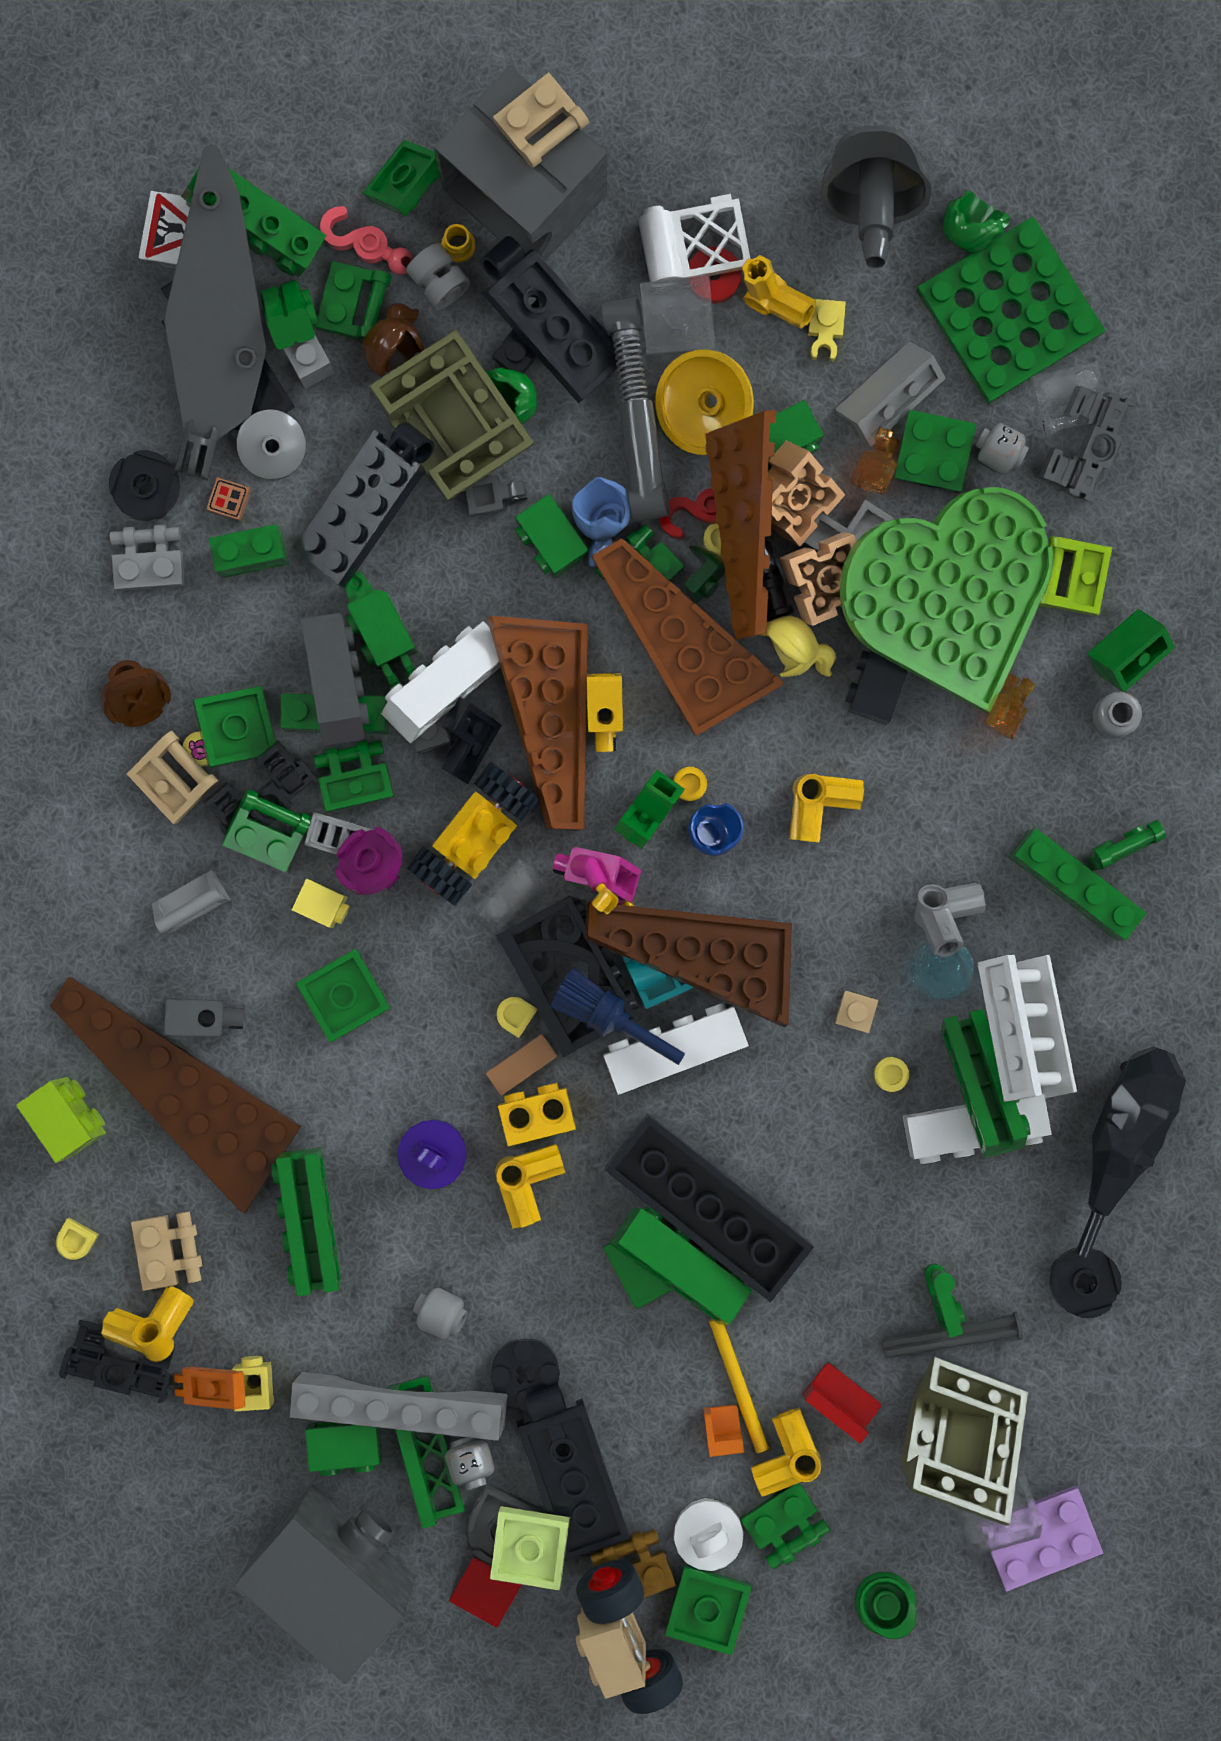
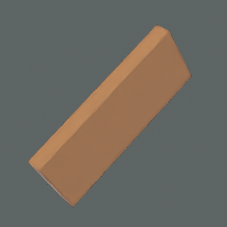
M541 1034L485 1074L502 1096L558 1057V1055L544 1035Z

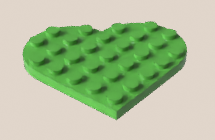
M998 487L974 489L960 494L945 505L933 523L917 518H901L882 522L869 529L858 539L844 563L840 580V599L845 619L854 635L868 649L980 711L991 713L1039 607L1042 594L1045 593L1050 581L1053 566V547L1048 544L1044 529L1047 525L1039 511L1026 498L1014 491Z

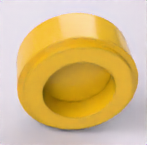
M695 767L682 768L673 779L674 782L685 789L679 797L683 801H696L704 795L707 789L706 776Z

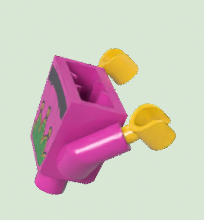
M574 847L571 850L570 856L559 853L553 862V872L563 875L564 881L578 889L598 894L591 902L598 911L608 915L617 904L634 906L632 901L641 870L622 857Z

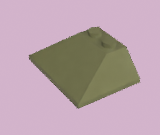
M454 330L370 385L374 396L393 429L403 422H409L434 442L432 455L421 465L426 471L424 474L447 501L534 445L533 440L457 330Z
M932 1358L911 1402L901 1469L909 1490L1002 1525H1010L1028 1392L939 1358Z

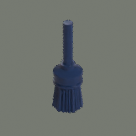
M573 967L558 989L549 1006L550 1008L586 1023V1028L595 1030L601 1037L612 1031L618 1034L622 1031L675 1064H680L686 1053L629 1020L630 1015L624 1012L625 999L616 997L611 994L610 990L603 991Z

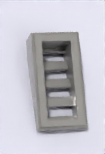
M314 812L304 845L337 855L338 849L345 839L349 837L350 831L355 832L360 829L369 831L373 829ZM324 822L329 824L324 843H320L318 838ZM341 827L343 829L338 846L333 847L331 845L336 828Z

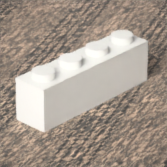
M484 621L474 629L470 626L465 628L455 639L456 644L451 648L447 645L442 647L433 656V663L428 667L424 664L419 666L408 678L410 680L408 684L404 687L401 684L396 685L385 696L388 702L381 714L410 744L455 706L459 697L464 699L501 668L490 627Z
M723 1002L705 1009L707 1016L694 1020L691 1014L673 1021L675 1028L661 1032L660 1027L648 1030L686 1053L679 1065L639 1041L629 1044L628 1040L624 1039L608 1045L610 1052L605 1053L603 1056L618 1095L748 1047L749 1045L735 1008L733 1006L726 1008Z
M1044 1093L1041 1096L1021 1099L1019 1103H1016L1020 1115H1026L1030 1126L1031 1134L1027 1135L1025 1145L1042 1143V1136L1052 1135ZM966 1105L903 1115L910 1157L919 1159L920 1164L940 1161V1155L953 1153L955 1158L971 1156L975 1154V1148H980Z

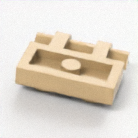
M190 1211L176 1214L178 1227L170 1228L168 1215L131 1222L143 1291L179 1284L178 1270H186L188 1283L201 1281L199 1267L203 1265L201 1255H197L194 1236L197 1235L196 1224L191 1222ZM173 1239L181 1240L184 1258L175 1259Z

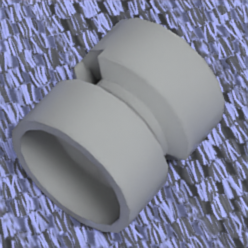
M435 243L425 248L409 263L406 269L407 274L418 287L426 288L424 294L436 310L448 307L461 297L470 286V280L460 267L451 266L452 257L441 243Z

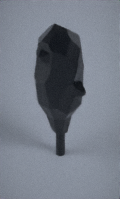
M1153 1046L1136 1052L1128 1061L1121 1063L1120 1070L1122 1072L1111 1089L1092 1134V1174L1087 1203L1092 1212L1075 1252L1085 1258H1088L1105 1216H1109L1136 1179L1146 1169L1153 1167L1154 1160L1163 1147L1169 1127L1179 1113L1186 1079L1175 1055L1166 1050Z

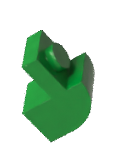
M656 770L632 805L619 820L614 830L621 834L628 842L643 849L685 789L659 770Z

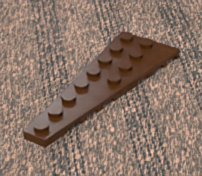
M68 977L50 1007L237 1209L246 1213L271 1175L272 1164L276 1163V1158L281 1152H286L302 1126L73 977Z

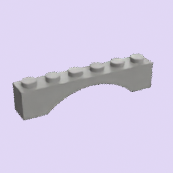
M302 1372L292 1383L290 1418L499 1441L505 1428L507 1394L473 1390L440 1393L400 1391L364 1385L336 1375Z

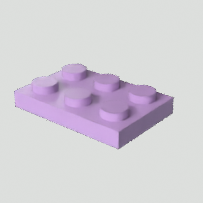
M1076 1485L1013 1509L1011 1522L1008 1526L989 1519L979 1522L1006 1592L1104 1554Z

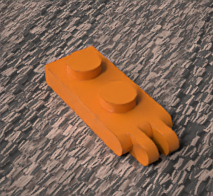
M184 1367L181 1374H173L174 1382L183 1383V1387L174 1388V1395L184 1397V1404L232 1410L245 1407L243 1371Z

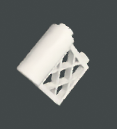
M731 194L710 198L711 204L671 212L664 210L662 206H653L643 211L644 214L638 218L652 288H668L686 280L742 270L741 268L745 261L751 258L739 199L732 200ZM733 210L735 223L729 232L713 223L718 213ZM711 214L708 219L704 217V215ZM695 218L704 225L697 236L692 238L682 231L680 220ZM708 228L724 237L715 252L699 242ZM736 229H737L738 239L733 236V233L736 231ZM684 240L690 244L687 250ZM730 241L741 249L743 260L728 262L719 254L727 242ZM694 248L711 257L704 267L690 270L688 257ZM714 261H717L718 263H720V264H717V265H712V264L714 263Z

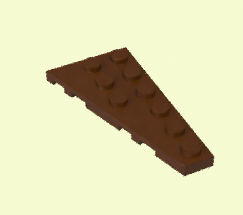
M591 902L587 904L585 939L784 1028L789 1025L792 923L617 905L606 915L604 912L598 911Z

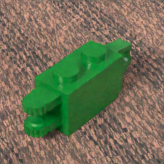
M360 571L355 573L345 588L350 602L347 604V607L351 613L345 617L354 635L361 632L366 642V645L362 646L361 649L369 665L376 663L378 668L383 670L393 689L400 682L390 666L402 660L408 677H410L415 671V667L409 656L417 653V650L388 593L378 589L374 590Z

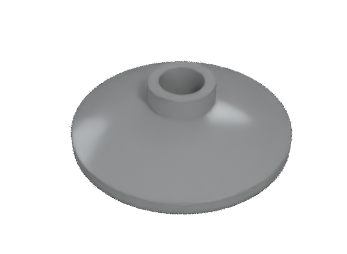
M269 409L252 414L241 425L237 435V452L241 462L251 473L261 478H283L294 472L304 458L306 441L303 430L294 418L282 411ZM270 439L276 440L279 445L278 449L274 452H269L265 448L266 442Z

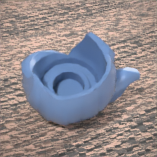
M594 477L593 481H590L583 489L577 492L572 503V515L576 526L584 535L592 539L588 553L589 566L596 567L591 556L611 545V538L625 528L631 518L629 494L626 489L620 484L602 477Z

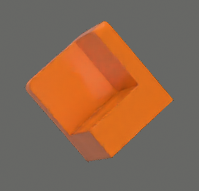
M737 1405L703 1408L709 1457L744 1453Z

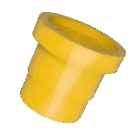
M453 224L445 230L441 245L452 257L453 262L461 263L470 259L475 252L476 245L473 235L467 228L461 224ZM456 235H461L467 239L459 247L450 245L449 241Z

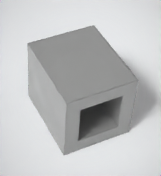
M314 335V339L302 343L296 342L293 346L284 348L305 389L335 373L316 335Z

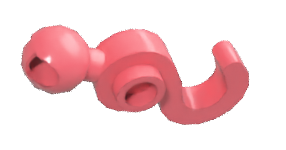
M343 206L334 207L323 215L320 222V231L327 235L324 241L332 249L344 251L354 247L358 258L363 262L373 264L384 259L388 262L390 270L395 274H407V268L404 265L410 263L414 256L406 248L392 249L388 247L387 238L382 230L374 226H365L353 230L344 236H336L332 233L333 225L348 218L347 209Z

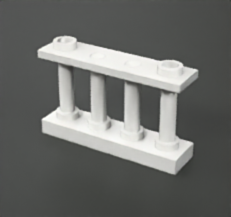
M1005 955L977 962L1004 1102L1041 1096L1042 1093H1044L1045 1098L1077 1092L1050 955L1020 961L1017 964L1015 955Z

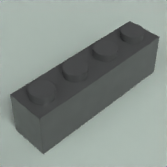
M342 612L301 619L322 745L327 746L365 739L363 725L369 724L366 703L359 704L358 698L364 697L361 676L354 677L353 672L359 671L356 651L349 652L348 649L349 646H354L351 626H344Z

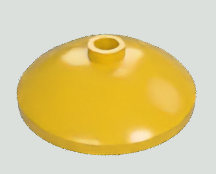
M702 349L684 353L668 365L658 382L655 406L657 417L664 433L676 446L692 454L707 455L705 434L752 416L754 398L746 373L734 359L719 351ZM711 395H714L717 399L715 407L709 402Z

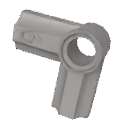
M971 883L946 889L933 884L926 885L919 890L914 911V921L923 928L934 955L944 958L952 956L955 952L962 949L963 940L954 918L985 912L986 903L981 884Z

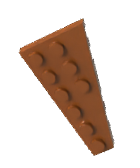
M776 410L762 411L705 434L706 453L709 457L711 470V487L714 491L716 504V522L719 525L722 545L721 556L724 560L727 579L726 590L729 594L732 614L731 624L734 629L735 640L766 634L768 591L763 586L764 569H769L770 555H764L765 537L771 536L773 480L768 475V459L774 456L775 443L769 442L770 423H776Z
M619 539L591 556L695 736L785 684L699 606L686 597L680 589L658 572L652 564L624 539Z
M501 616L487 617L547 829L584 830L588 624Z

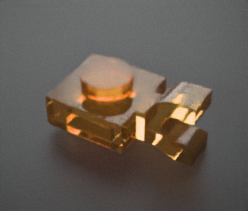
M879 427L874 440V452L864 450L850 480L854 486L882 495L885 494L898 466V463L891 457L898 448L900 440L892 437L893 432L891 430Z
M1009 673L1003 685L1007 694L999 693L985 724L1001 736L1013 740L1028 710L1023 706L1026 697L1031 694L1036 684L1030 679L1023 677L1021 684L1017 687L1020 679Z

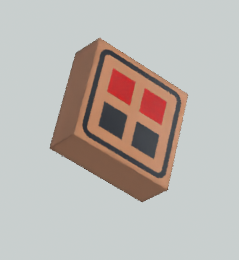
M217 477L206 510L241 522L251 489Z

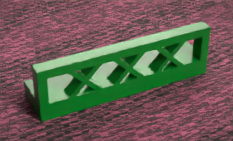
M429 1375L390 1385L387 1388L404 1391L423 1385L425 1392H433ZM395 1429L422 1529L435 1526L440 1518L465 1512L459 1485L452 1483L446 1465L445 1453L449 1448L445 1435L435 1434L430 1444L418 1438L415 1431ZM437 1438L441 1450L433 1446ZM419 1445L426 1448V1451L423 1456L421 1454ZM430 1451L444 1460L445 1467L439 1478L425 1469L424 1461ZM446 1472H447V1475H448V1479H449L450 1484L442 1480V1479L444 1478ZM428 1479L435 1482V1485L432 1490L430 1488ZM439 1485L453 1493L456 1505L436 1510L433 1495Z

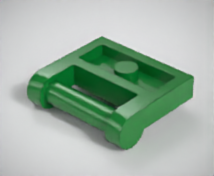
M332 261L318 315L319 323L316 324L317 330L363 341L367 332L378 321L385 289L390 287L392 276L383 271H372ZM364 282L373 284L362 326H355L354 321Z
M247 789L221 843L222 846L286 872L304 834L310 826L312 816L303 812L299 815L258 797L257 792ZM253 809L292 826L293 829L290 834H287L250 818L248 815Z
M1154 820L1146 825V829L1139 825L1123 833L1125 839L1115 844L1109 840L1092 848L1094 855L1086 858L1091 870L1104 869L1140 849L1165 839L1166 833L1158 820Z
M930 1264L925 1268L924 1277L939 1326L949 1338L962 1335L961 1323H965L966 1319L960 1302H956L954 1296L951 1295V1291L955 1286V1280L939 1264Z

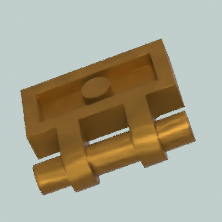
M656 1529L642 1533L640 1530L631 1534L632 1538L590 1554L595 1567L607 1561L619 1560L620 1557L637 1551L640 1559L630 1563L635 1567L642 1582L644 1598L676 1586V1581L664 1549L650 1554L648 1549L649 1546L660 1542Z

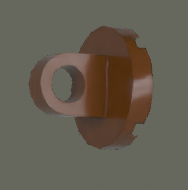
M133 660L120 661L110 669L108 674L110 681L104 686L100 695L101 707L108 720L114 724L116 722L123 723L125 727L145 725L157 719L163 713L162 708L166 702L169 704L171 700L169 685L162 674L153 669L142 668L138 662Z

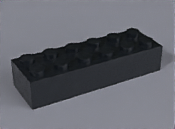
M649 1113L645 1115L605 1166L607 1173L770 1303L814 1248L808 1239Z

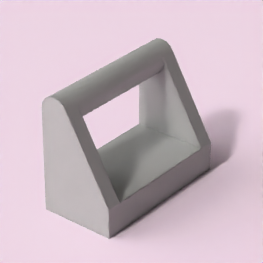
M210 870L152 903L155 925L161 934H172L230 901V898L215 871Z

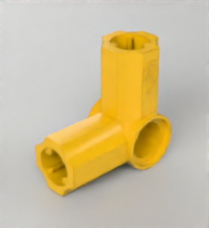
M761 255L753 259L748 258L741 268L748 289L743 297L744 302L762 315L768 316L771 313L800 329L808 325L813 317L817 305L816 301L787 286V283L774 273L769 259Z
M803 774L794 781L792 787L794 798L789 839L820 842L823 807L860 810L864 795V780L816 774ZM809 779L813 780L818 786L817 795L812 799H807L802 793V786Z
M556 1143L521 1155L504 1157L497 1163L495 1168L496 1180L500 1187L512 1229L522 1228L541 1220L530 1184L566 1173ZM508 1166H517L521 1170L520 1177L514 1182L505 1181L501 1176L502 1171Z
M166 1287L147 1318H142L116 1308L112 1312L109 1311L104 1318L101 1334L105 1339L143 1353L150 1361H162L172 1353L174 1348V1340L172 1338L192 1307L194 1300L178 1288Z
M800 1407L790 1409L772 1418L785 1454L751 1466L755 1483L762 1497L800 1482H811L820 1474V1454L814 1445ZM803 1455L810 1456L815 1461V1466L809 1471H802L795 1464L797 1458Z

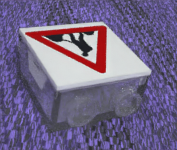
M151 191L139 252V259L146 269L175 274L190 209L186 205V200L179 195Z

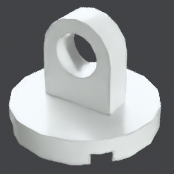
M703 1498L691 1502L680 1512L674 1528V1541L679 1555L687 1564L698 1570L714 1571L726 1567L736 1559L742 1547L743 1529L739 1516L731 1506L714 1499Z

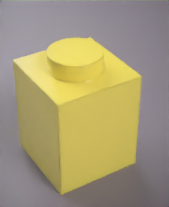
M306 879L292 911L329 928H334L336 923L342 924L350 906L345 904L347 896L313 880Z

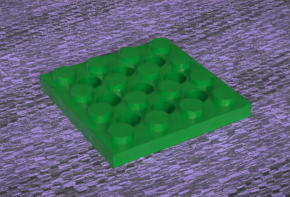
M1034 216L996 238L990 246L982 251L968 255L916 289L988 405L1101 336L1106 331ZM1017 256L1026 257L1030 262V270L1026 272L1015 270L1012 264L1013 258ZM987 274L998 275L1002 282L1001 287L997 290L988 289L983 282L984 276ZM1040 284L1046 287L1048 298L1044 301L1035 300L1030 292L1032 286ZM960 291L968 292L973 298V304L967 308L958 306L955 302V294ZM1006 302L1015 303L1020 310L1019 316L1014 319L1005 317L1002 313V305ZM1053 313L1062 314L1066 319V327L1061 330L1052 328L1049 324V316ZM977 320L987 321L991 327V333L984 337L978 336L973 331V323ZM1023 331L1035 333L1038 339L1037 345L1031 348L1025 347L1020 341V333ZM997 348L1004 349L1009 355V362L1005 365L995 364L991 359V351Z

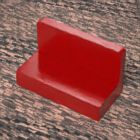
M826 1363L802 1393L806 1402L859 1444L869 1434L866 1426L881 1408L879 1401L831 1363Z

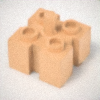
M786 440L768 461L772 465L768 475L773 480L771 528L779 536L800 547L818 527L814 522L820 513L828 515L845 494L831 477L821 473L824 470L823 467L809 451Z
M842 532L818 542L820 548L818 552L815 549L802 548L780 557L788 583L800 588L801 594L794 596V600L801 619L806 624L813 626L838 616L836 607H842L840 599L841 574L846 558L856 543L854 534Z

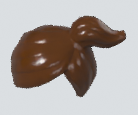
M394 303L387 309L386 319L377 322L367 332L363 340L362 351L371 371L378 376L383 377L386 374L385 372L393 371L410 360L415 353L424 351L420 333L412 325L419 315L417 308L411 309L402 303Z

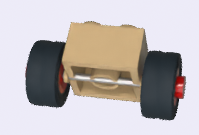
M612 1560L595 1566L582 1576L576 1586L577 1598L582 1605L581 1614L577 1616L580 1635L576 1636V1643L581 1657H587L590 1663L589 1673L594 1686H600L605 1699L621 1695L625 1706L633 1713L648 1714L661 1710L678 1697L683 1687V1679L674 1657L668 1651L663 1649L646 1650V1642L633 1614V1611L639 1607L644 1598V1587L633 1564L626 1560Z

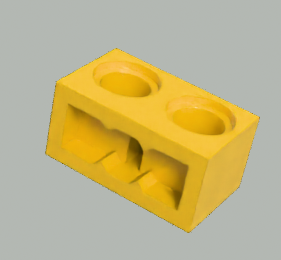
M552 1083L538 1087L539 1094L525 1097L524 1091L505 1095V1102L500 1103L498 1109L507 1145L512 1146L576 1130L567 1088H559L558 1083ZM551 1099L558 1100L563 1106V1113L557 1118L548 1117L543 1110V1105L546 1101ZM523 1108L528 1112L530 1119L525 1126L518 1127L511 1122L510 1112L513 1109Z

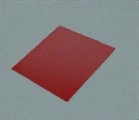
M473 1557L449 1602L498 1628L522 1584L490 1579L492 1567Z

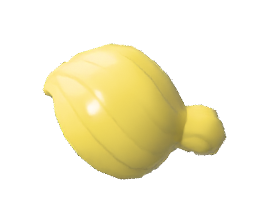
M784 616L767 622L766 634L761 636H768L772 640L777 655L785 666L784 671L780 673L781 677L801 675L814 663L819 673L827 677L832 675L831 667L836 660L834 650L828 644H819L812 629L798 617Z

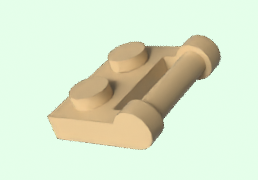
M549 72L493 116L496 126L531 168H535L542 162L541 157L576 129L581 131L589 124V120L582 109L575 105ZM562 112L568 117L534 145L527 142V140Z
M170 731L140 759L127 775L172 824H176L206 794L218 785L219 780L213 774L208 775L179 744L180 738L173 731ZM167 751L198 783L193 790L162 758Z

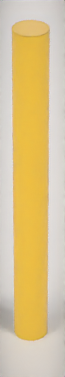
M711 1319L709 1324L755 1452H764L769 1447L725 1325L718 1324Z

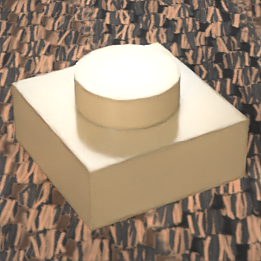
M844 990L835 1024L869 1033L878 1000Z

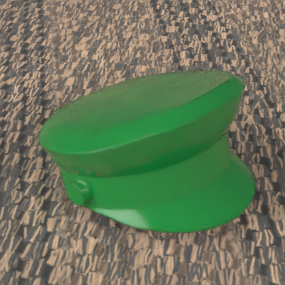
M875 1572L865 1577L858 1586L854 1598L855 1610L861 1623L869 1631L887 1639H900L907 1636L913 1630L917 1618L916 1597L912 1587L902 1577L891 1572Z

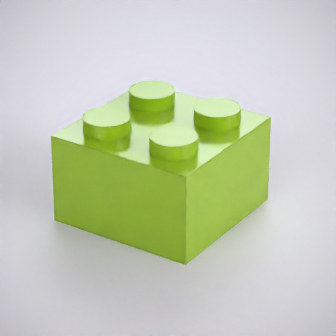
M68 1077L49 1081L16 1104L55 1163L75 1156L106 1134L102 1128L105 1125L102 1116L95 1108L89 1109L82 1099L86 1096L84 1090L76 1080L70 1081Z

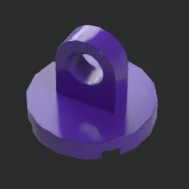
M437 1119L422 1121L412 1126L402 1137L398 1148V1163L404 1176L414 1185L425 1189L443 1188L454 1182L463 1171L467 1160L466 1144L461 1133L450 1123Z

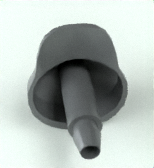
M885 125L862 126L849 131L841 137L822 179V199L826 210L839 220L859 225L858 236L862 241L866 265L875 269L885 265L890 241L893 238L894 223L909 220L920 214L929 205L932 194V177L926 158L912 145L909 138L903 132Z

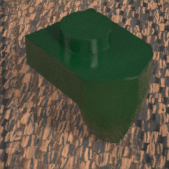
M691 545L689 549L704 564L684 584L687 595L696 603H699L703 597L709 598L719 586L718 581L725 573L723 558L718 554L705 548Z

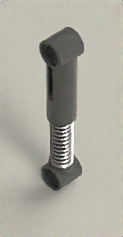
M637 295L602 303L603 320L608 336H612L613 342H615L614 348L616 350L614 353L617 354L615 359L618 361L616 365L619 367L617 371L619 372L618 378H620L619 384H621L620 390L622 391L620 395L623 397L621 399L623 403L619 405L630 482L629 504L631 514L635 522L670 516V502L667 488L663 481L652 400L645 398L648 393L644 392L647 388L643 386L646 381L642 380L645 377L641 373L644 371V368L640 367L643 365V362L640 361L642 356L639 355L642 351L638 349L641 345L637 343L640 340L638 338L639 332L644 328L641 304Z

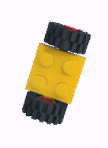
M492 762L487 765L473 784L494 801L491 800L489 802L475 791L432 845V847L445 856L444 860L446 863L423 846L407 866V869L422 880L424 885L437 895H441L454 906L458 904L473 884L451 867L456 868L458 866L475 879L486 868L490 859L502 844L509 839L510 834L517 827L513 821L501 812V807L523 822L539 801L517 779Z

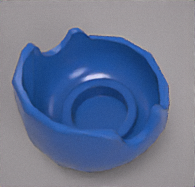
M706 804L691 816L687 831L691 844L705 855L718 856L726 854L738 844L743 834L744 825L741 814L730 804Z

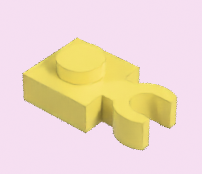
M814 299L817 305L809 322L808 336H817L818 338L812 345L811 359L816 360L818 349L825 347L830 351L829 361L834 362L837 355V345L833 338L842 339L846 302Z

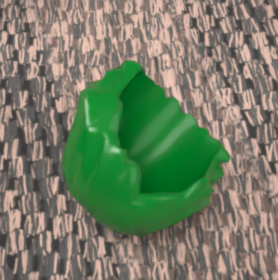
M966 190L963 196L948 202L944 214L943 230L945 237L957 248L969 253L980 252L990 246L998 235L1004 233V228L1009 226L1010 216L1006 212L995 210L993 205L988 206L985 201L976 197L971 190Z
M494 368L491 371L484 370L522 425L525 424L537 409L536 389L533 382L526 374L505 368Z

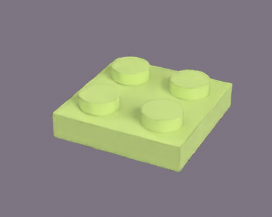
M501 1506L498 1513L490 1579L560 1590L570 1517Z

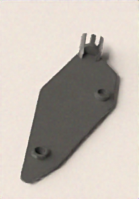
M213 144L207 145L203 149L164 317L184 429L174 471L182 472L189 442L191 441L194 444L187 475L195 477L203 445H206L208 448L201 473V478L205 480L209 478L218 439L251 416L267 350L240 194L220 149ZM208 192L215 193L217 201L213 206H208L205 203L204 198Z

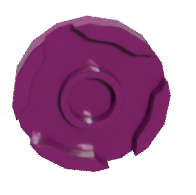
M374 827L375 830L364 831L363 829L355 831L345 839L338 849L336 856L339 858L338 870L335 868V875L344 887L356 895L368 896L378 893L384 888L389 890L400 879L397 874L402 863L401 847L396 838L380 827Z

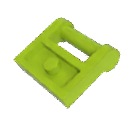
M1050 537L1048 544L1053 547L1052 573L1047 589L1042 594L1039 606L1097 617L1100 613L1112 547L1063 537ZM1064 552L1074 553L1066 596H1057L1056 591Z

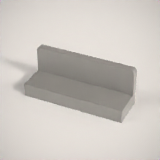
M908 342L836 408V412L839 416L852 423L862 441L872 447L907 415L908 410H912L946 378L933 354L912 342Z

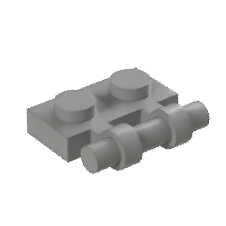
M154 525V529L136 530L135 527H124L123 531L110 532L111 545H125V554L112 555L114 589L116 591L185 586L183 552L181 550L169 551L168 541L181 540L180 527L167 528L166 525ZM139 543H156V552L138 553Z

